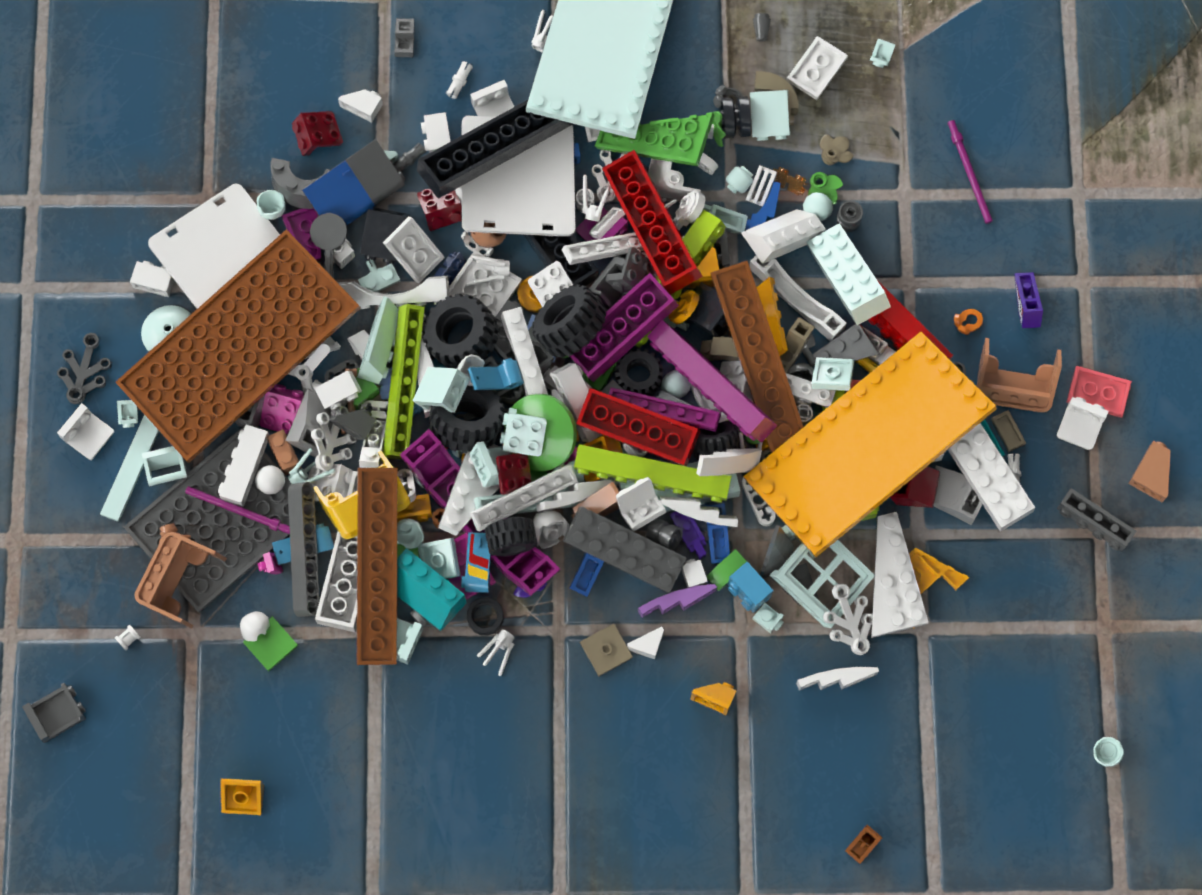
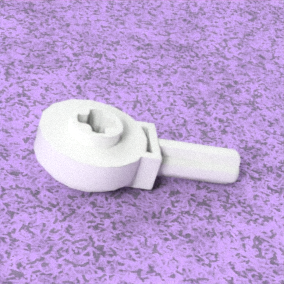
M693 191L683 197L680 207L675 212L676 217L673 220L678 230L683 225L687 226L699 217L705 205L704 194Z

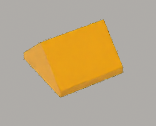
M714 247L710 249L698 265L703 277L692 282L689 288H695L701 282L710 287H715L710 274L719 270L716 249Z
M221 779V812L261 815L264 784L261 781Z

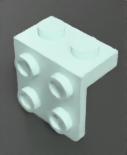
M509 408V413H504L503 425H506V431L501 432L500 443L503 444V451L540 456L542 454L547 424L546 419L516 414L517 409Z

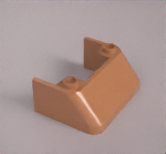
M985 338L976 387L995 405L1035 412L1049 411L1052 407L1062 368L1061 350L1057 349L1054 365L1043 364L1037 368L1035 375L999 370L998 359L993 355H989V338Z
M168 532L162 537L135 591V600L139 604L192 629L194 625L178 617L181 605L176 599L171 597L188 563L201 565L206 561L208 555L224 562L227 558L177 533Z

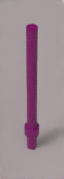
M951 120L948 122V126L952 134V142L956 144L986 224L991 223V215L962 142L964 141L963 136L959 133L955 121Z
M188 486L185 493L267 525L269 529L274 531L279 530L290 534V527L281 523V520L276 518L270 519Z

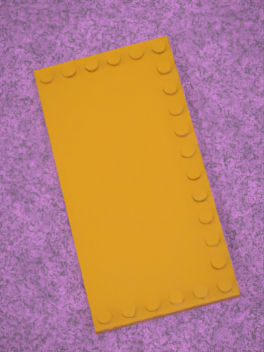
M920 332L743 477L810 552L817 557L997 408L981 390Z

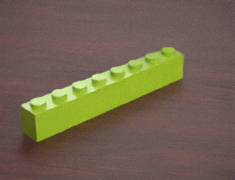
M704 209L683 238L697 266L710 249L714 247L717 239L724 234L726 228L721 219ZM656 276L655 279H656V280L661 284V286L663 287V285H662V283H661L659 277ZM682 289L671 294V297L674 300L677 299L680 296ZM651 331L635 347L641 348L642 345L646 344L649 339L647 336Z
M405 304L398 309L383 454L386 458L402 460L400 454L410 446L414 409L413 399L416 391L425 308L422 306Z
M580 444L574 464V469L578 470L577 473L582 475L594 473L597 474L596 477L608 479V477L616 478L615 481L627 483V481L636 483L640 479L649 477L655 490L665 491L666 488L673 490L672 493L684 495V492L692 494L691 497L703 499V496L709 497L712 502L716 503L727 501L732 477L729 475L699 476L696 473V468Z

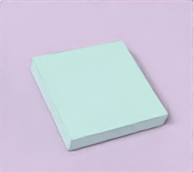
M816 357L812 389L849 391L854 370V359Z
M454 538L422 543L418 546L420 559L442 577L448 579L461 576Z

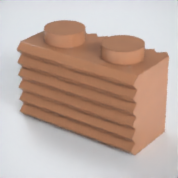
M283 429L267 436V441L282 472L288 475L299 461L291 444L286 442L287 435Z

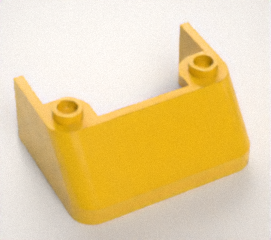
M379 451L378 454L383 465H380L378 468H393L383 452ZM397 475L398 513L409 506L410 498ZM315 486L313 489L322 508L341 537L351 539L357 536V491L345 498L337 492L330 493L324 497L318 487Z

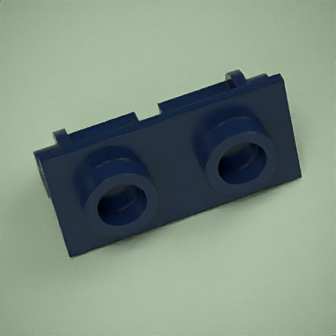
M454 251L449 254L443 263V266L447 268L443 269L440 267L433 277L448 276L450 286L467 261L460 252L456 253Z

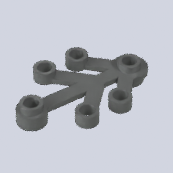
M88 333L83 338L86 349L81 366L75 360V354L72 350L67 349L62 354L64 360L69 363L77 376L74 385L69 377L70 373L67 368L61 367L57 371V375L68 388L66 397L72 404L82 403L88 392L97 387L103 388L106 385L105 378L99 375L94 378V381L83 386L85 379L101 370H109L112 366L108 358H102L99 363L89 368L93 351L100 344V340L95 333ZM91 340H95V344L90 345L89 342ZM68 353L72 354L71 358H66V355ZM103 362H109L106 367L102 366ZM62 371L67 372L65 376H60V373ZM103 379L102 384H97V381ZM80 393L78 398H74L73 395Z

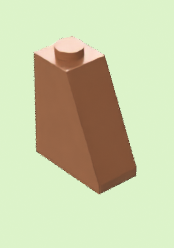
M1153 441L1128 484L1163 502L1168 496L1171 450L1162 442Z
M614 482L609 483L572 508V520L581 506L603 517L618 510L619 506L616 495L619 491Z

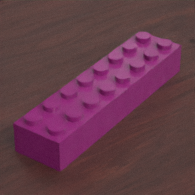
M661 320L647 336L652 341L650 345L656 351H659L670 364L672 363L680 374L688 378V381L695 388L697 387L704 397L712 401L719 411L727 415V418L734 425L736 424L744 435L753 441L757 439L763 442L778 426L668 323Z

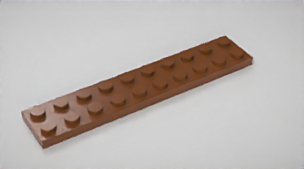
M744 261L711 272L710 274L753 402L778 425L766 438L770 452L773 453L803 428V424L748 261Z
M357 468V665H397L398 468Z

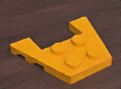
M918 548L913 549L909 553L920 594L925 592L941 576L955 590L969 579L964 573L961 574L954 570L953 567L939 562L938 559Z

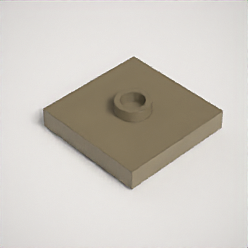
M614 623L580 642L598 677L633 658Z

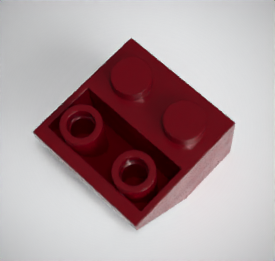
M926 467L890 496V498L899 506L933 508L940 471Z

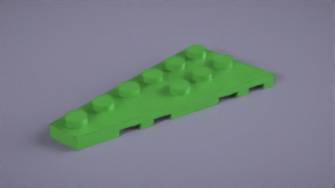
M713 112L702 116L690 115L689 118H670L651 121L649 124L643 125L639 123L635 139L600 130L595 147L600 150L623 154L635 150L638 156L698 166L715 115Z

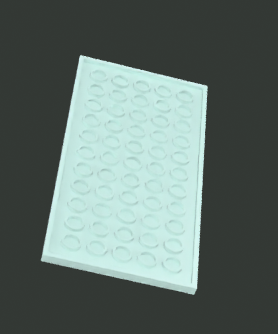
M558 0L526 106V112L635 139L673 0Z

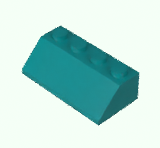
M407 548L397 558V597L441 631L466 605L465 594Z

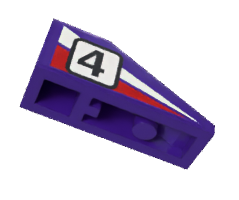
M1015 273V287L1022 328L1041 327L1043 308L1034 273Z

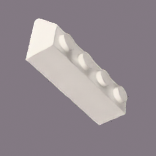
M796 209L743 231L741 234L763 264L807 245L806 241L823 233L826 228L816 214Z

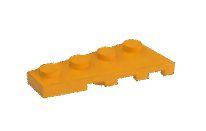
M768 277L756 288L779 356H781L788 349L784 328L780 324L781 312L778 310L776 303L778 296L774 292L773 287L775 280L772 277Z

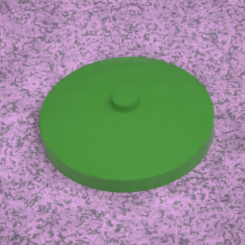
M533 394L518 400L511 407L517 409L516 414L545 418L547 421L542 454L540 456L528 455L530 470L547 471L561 466L569 459L576 445L577 429L572 413L562 401L547 394Z

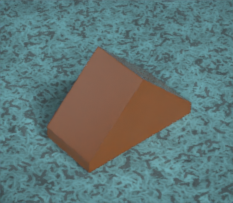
M866 825L845 851L861 864L883 837Z

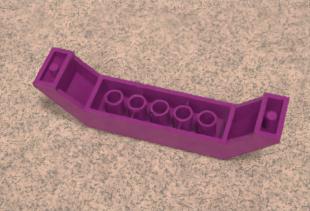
M428 429L405 449L400 456L427 493L442 509H445L460 467L442 445L441 441ZM472 518L462 529L467 535L468 532L485 533V529L481 531L476 530ZM536 547L516 555H490L491 562L504 576L530 596L560 571V568Z

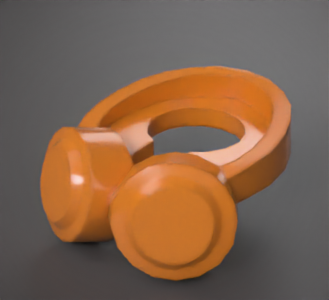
M967 309L961 314H955L954 324L958 327L959 332L965 335L976 331L983 322L982 314L975 309ZM968 315H975L977 317L975 324L962 325V322L966 321Z

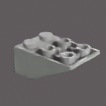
M310 389L306 390L286 442L304 452L311 448L312 452L310 455L317 457L319 453L315 441L311 437L312 430L321 428L316 417L322 412H326L329 417L332 416L331 408L324 409L318 395ZM328 422L327 424L329 430L331 431L333 424L331 422ZM323 438V439H322V442H323L324 447H326V442H325V439Z
M936 465L935 469L940 471L934 507L972 525L982 506L980 499L963 474Z

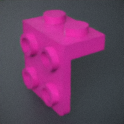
M276 384L265 394L260 426L277 432L284 429L288 435L305 394L300 390H289L283 385Z

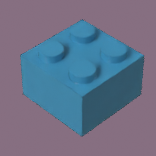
M748 562L729 577L728 590L733 596H738L742 600L741 604L747 611L751 610L755 613L764 603L771 599L773 589Z

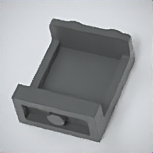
M616 256L589 288L603 303L606 312L623 297V294L613 289L605 281L607 274L622 273L625 259Z
M62 683L61 688L33 704L27 703L22 706L37 735L44 743L86 719L84 716L86 710L81 702L77 703L74 697L77 694L71 685L67 686L65 683Z

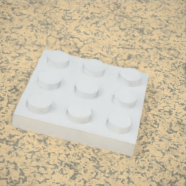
M476 250L472 253V255L484 256ZM470 256L449 286V294L452 297H455V294H462L463 296L465 294L472 295L474 298H478L496 317L506 301L510 300L522 279L509 271V275H504V279L467 286V282L498 275V273H494V266L477 264L476 261L478 259H473Z

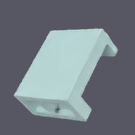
M788 90L750 92L752 137H757V141L768 140V136H775L776 140L787 139L786 135H791Z
M428 367L413 402L426 410L430 406H442L449 412H455L470 378L458 369Z

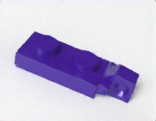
M677 511L669 514L673 524L682 528V540L690 553L695 551L699 560L706 557L707 553L703 548L706 545L705 538L694 518Z

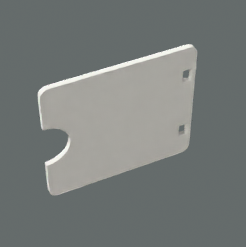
M465 116L462 120V135L495 117ZM573 125L462 186V228L467 232L572 236L575 232ZM484 222L495 223V228L484 227ZM542 225L553 226V230H542Z
M233 184L153 235L148 241V246L198 309L244 268L247 261L254 259L280 234L268 219L263 218L259 214L257 205L244 188L239 184ZM223 197L226 202L217 207L214 202ZM176 228L178 233L169 237L167 233Z

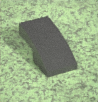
M396 19L395 57H413L414 19Z

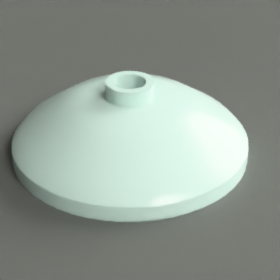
M174 305L163 306L151 312L145 319L141 331L142 341L148 352L188 318L191 313L182 307ZM166 327H171L170 331H165Z

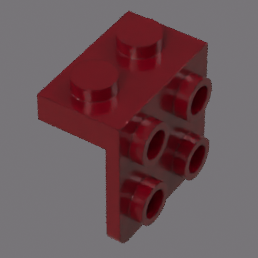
M332 111L300 113L292 122V130L296 135L298 148L301 150L302 156H309L316 147L340 146L343 143L335 115Z
M425 189L417 193L429 231L462 221V206L455 190L439 199L431 189Z
M517 453L496 457L499 486L502 495L509 494L532 482L528 455Z

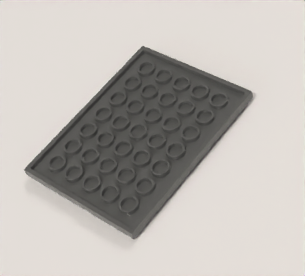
M241 429L188 472L186 478L176 482L124 526V529L151 559L161 539L160 527L172 523L175 524L178 533L190 535V540L208 547L227 558L224 562L208 555L206 561L201 565L188 563L176 588L198 613L263 559V554L272 552V542L283 540L290 536V534L279 530L274 531L269 529L267 525L185 493L186 488L189 486L220 498L218 489L221 482L224 483L226 479L225 470L227 465L232 463V451L234 447H238L240 441L238 436ZM265 452L257 472L264 466H276ZM285 476L284 486L278 493L264 494L257 489L254 478L245 505L242 508L270 519L276 518L281 520V523L289 526L288 488L292 483Z

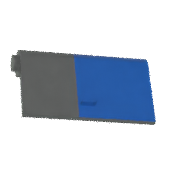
M374 139L302 189V191L319 216L333 213L340 216L346 225H349L366 213L368 209L373 208L405 186L404 181L406 179L400 171L397 172L378 141Z

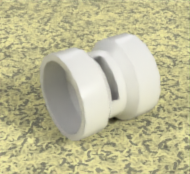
M583 189L579 190L576 194V207L581 212L583 210ZM587 189L588 208L590 204L594 205V194L590 189Z

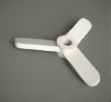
M322 343L303 365H297L288 373V375L296 376L301 380L304 394L307 389L315 392L312 387L311 377L313 376L314 369L331 350L330 345L327 343Z

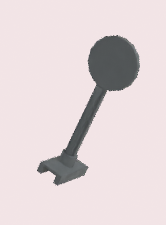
M326 213L314 220L311 225L310 235L314 244L320 249L325 250V270L333 277V250L344 243L348 230L346 223L340 216Z

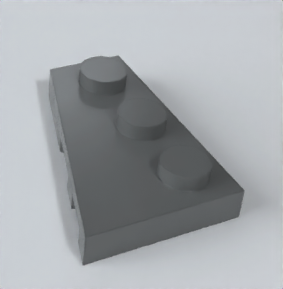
M855 324L812 355L815 360L818 357L854 359V361H859L870 356L879 355L880 353L862 325Z

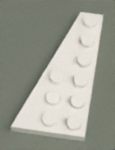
M493 444L492 446H489L488 449L500 446ZM471 451L465 453L438 527L455 536L472 518L470 513L476 510L474 499L476 497L492 496L500 488L499 484L483 487L469 454Z
M893 512L878 516L871 638L929 623L898 514Z

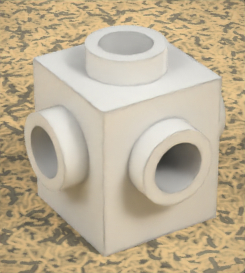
M347 239L340 247L333 250V263L335 262L341 269L355 257L354 250L351 248L352 245Z

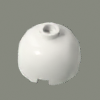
M553 510L539 512L533 519L537 546L543 549L559 543L558 538L562 534L565 537L569 529V523L559 512Z

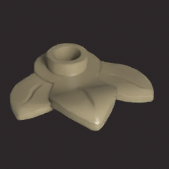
M828 134L822 137L820 141V147L823 150L821 157L825 164L847 163L853 158L854 155L847 151L849 147L848 138L839 136L832 139Z

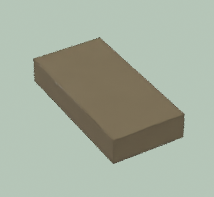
M1009 410L991 418L1008 453L1026 444Z

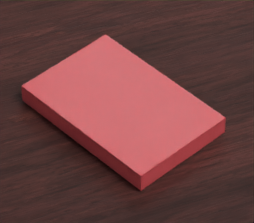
M1076 366L1066 403H1069L1072 397H1080L1089 404L1103 406L1109 415L1122 418L1132 381Z

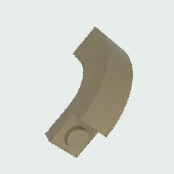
M756 71L754 92L788 90L789 125L793 126L794 115H797L799 106L797 95L792 86L776 74Z
M798 317L787 334L786 344L788 351L780 356L785 373L795 364L815 328L800 317Z
M713 337L712 340L702 341L700 353L709 361H740L732 338Z

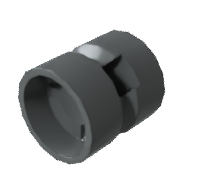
M846 201L840 206L837 224L840 223L845 232H853L859 228L863 216L861 205L855 201Z
M660 518L654 519L649 524L646 532L647 539L672 551L678 547L683 535L682 528L673 524L670 525Z

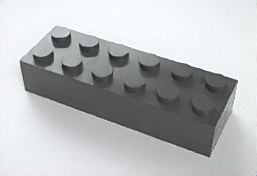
M582 506L578 508L562 541L666 593L671 592L686 560V557Z

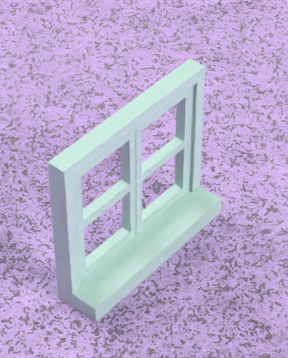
M839 540L829 546L837 556L825 570L807 555L810 550L801 543L779 570H774L770 575L826 628H832L834 623H826L823 620L824 613L834 612L836 616L841 617L843 615L841 605L838 602L829 611L814 594L826 580L833 586L838 584L830 577L838 565L844 560L860 576L850 588V594L847 598L849 606L875 576ZM803 558L821 573L808 590L790 574Z

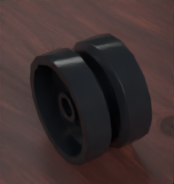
M748 96L736 99V109L732 98H721V127L726 134L724 139L735 137L736 126L740 137H751V113Z

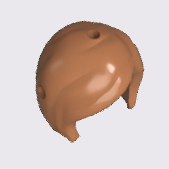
M484 222V227L495 228V223ZM471 232L473 240L479 246L485 248L500 245L507 235L502 233Z

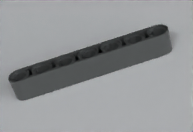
M310 482L291 484L288 488L293 610L297 617L315 616L319 606L314 487Z

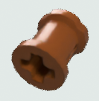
M442 508L437 509L432 514L433 524L437 529H440L438 528L440 524L438 519H440V516H443L445 510Z

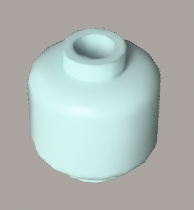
M744 166L734 167L726 177V182L729 184L727 188L734 194L737 191L744 193L753 183V174Z

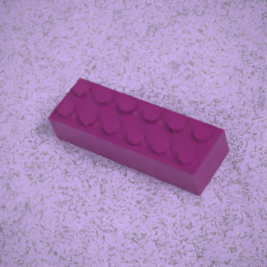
M649 273L606 312L605 323L602 324V329L598 331L597 336L587 346L581 348L579 352H574L570 357L580 366L588 378L594 382L679 305Z

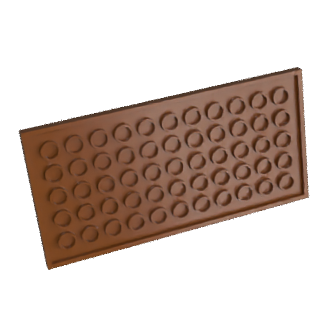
M286 229L116 381V384L181 456L190 463L360 310L361 307Z

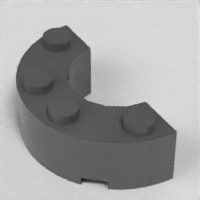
M272 158L270 166L274 190L280 192L284 196V201L289 205L303 209H314L302 189L318 178L313 180L297 178L291 172L290 161Z

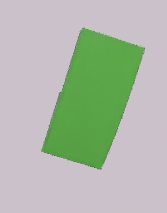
M735 549L706 578L712 584H715L717 590L720 591L728 584L729 577L747 561Z

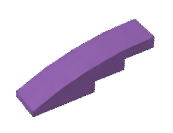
M715 584L701 585L671 592L639 607L638 613L643 618L659 608L661 613L665 614L678 605L684 611L716 592L717 586Z

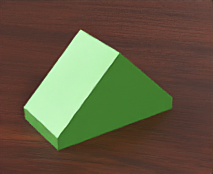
M357 377L356 380L362 392L358 393L359 397L354 399L353 405L355 410H360L364 402L374 399L380 392L373 382Z

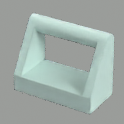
M173 446L142 453L149 486L187 477L185 459ZM180 464L181 471L152 478L151 471Z

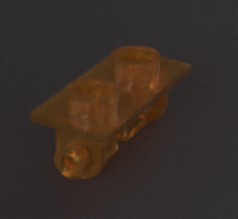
M780 166L778 169L773 168L777 172L774 182L781 183V188H784L787 182L789 183L788 191L798 196L799 194L803 196L806 190L803 186L809 185V183L805 182L806 178L797 174L793 177L788 174L789 170Z

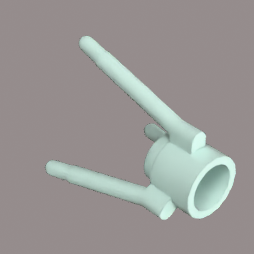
M309 448L297 465L289 472L288 479L292 484L312 483L334 473L335 469L307 480V472L316 465L315 461L305 469L299 468L312 452V449Z

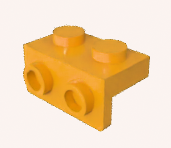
M429 494L416 495V499L407 508L397 513V523L408 518L417 520V522H425L429 520L428 518H432Z

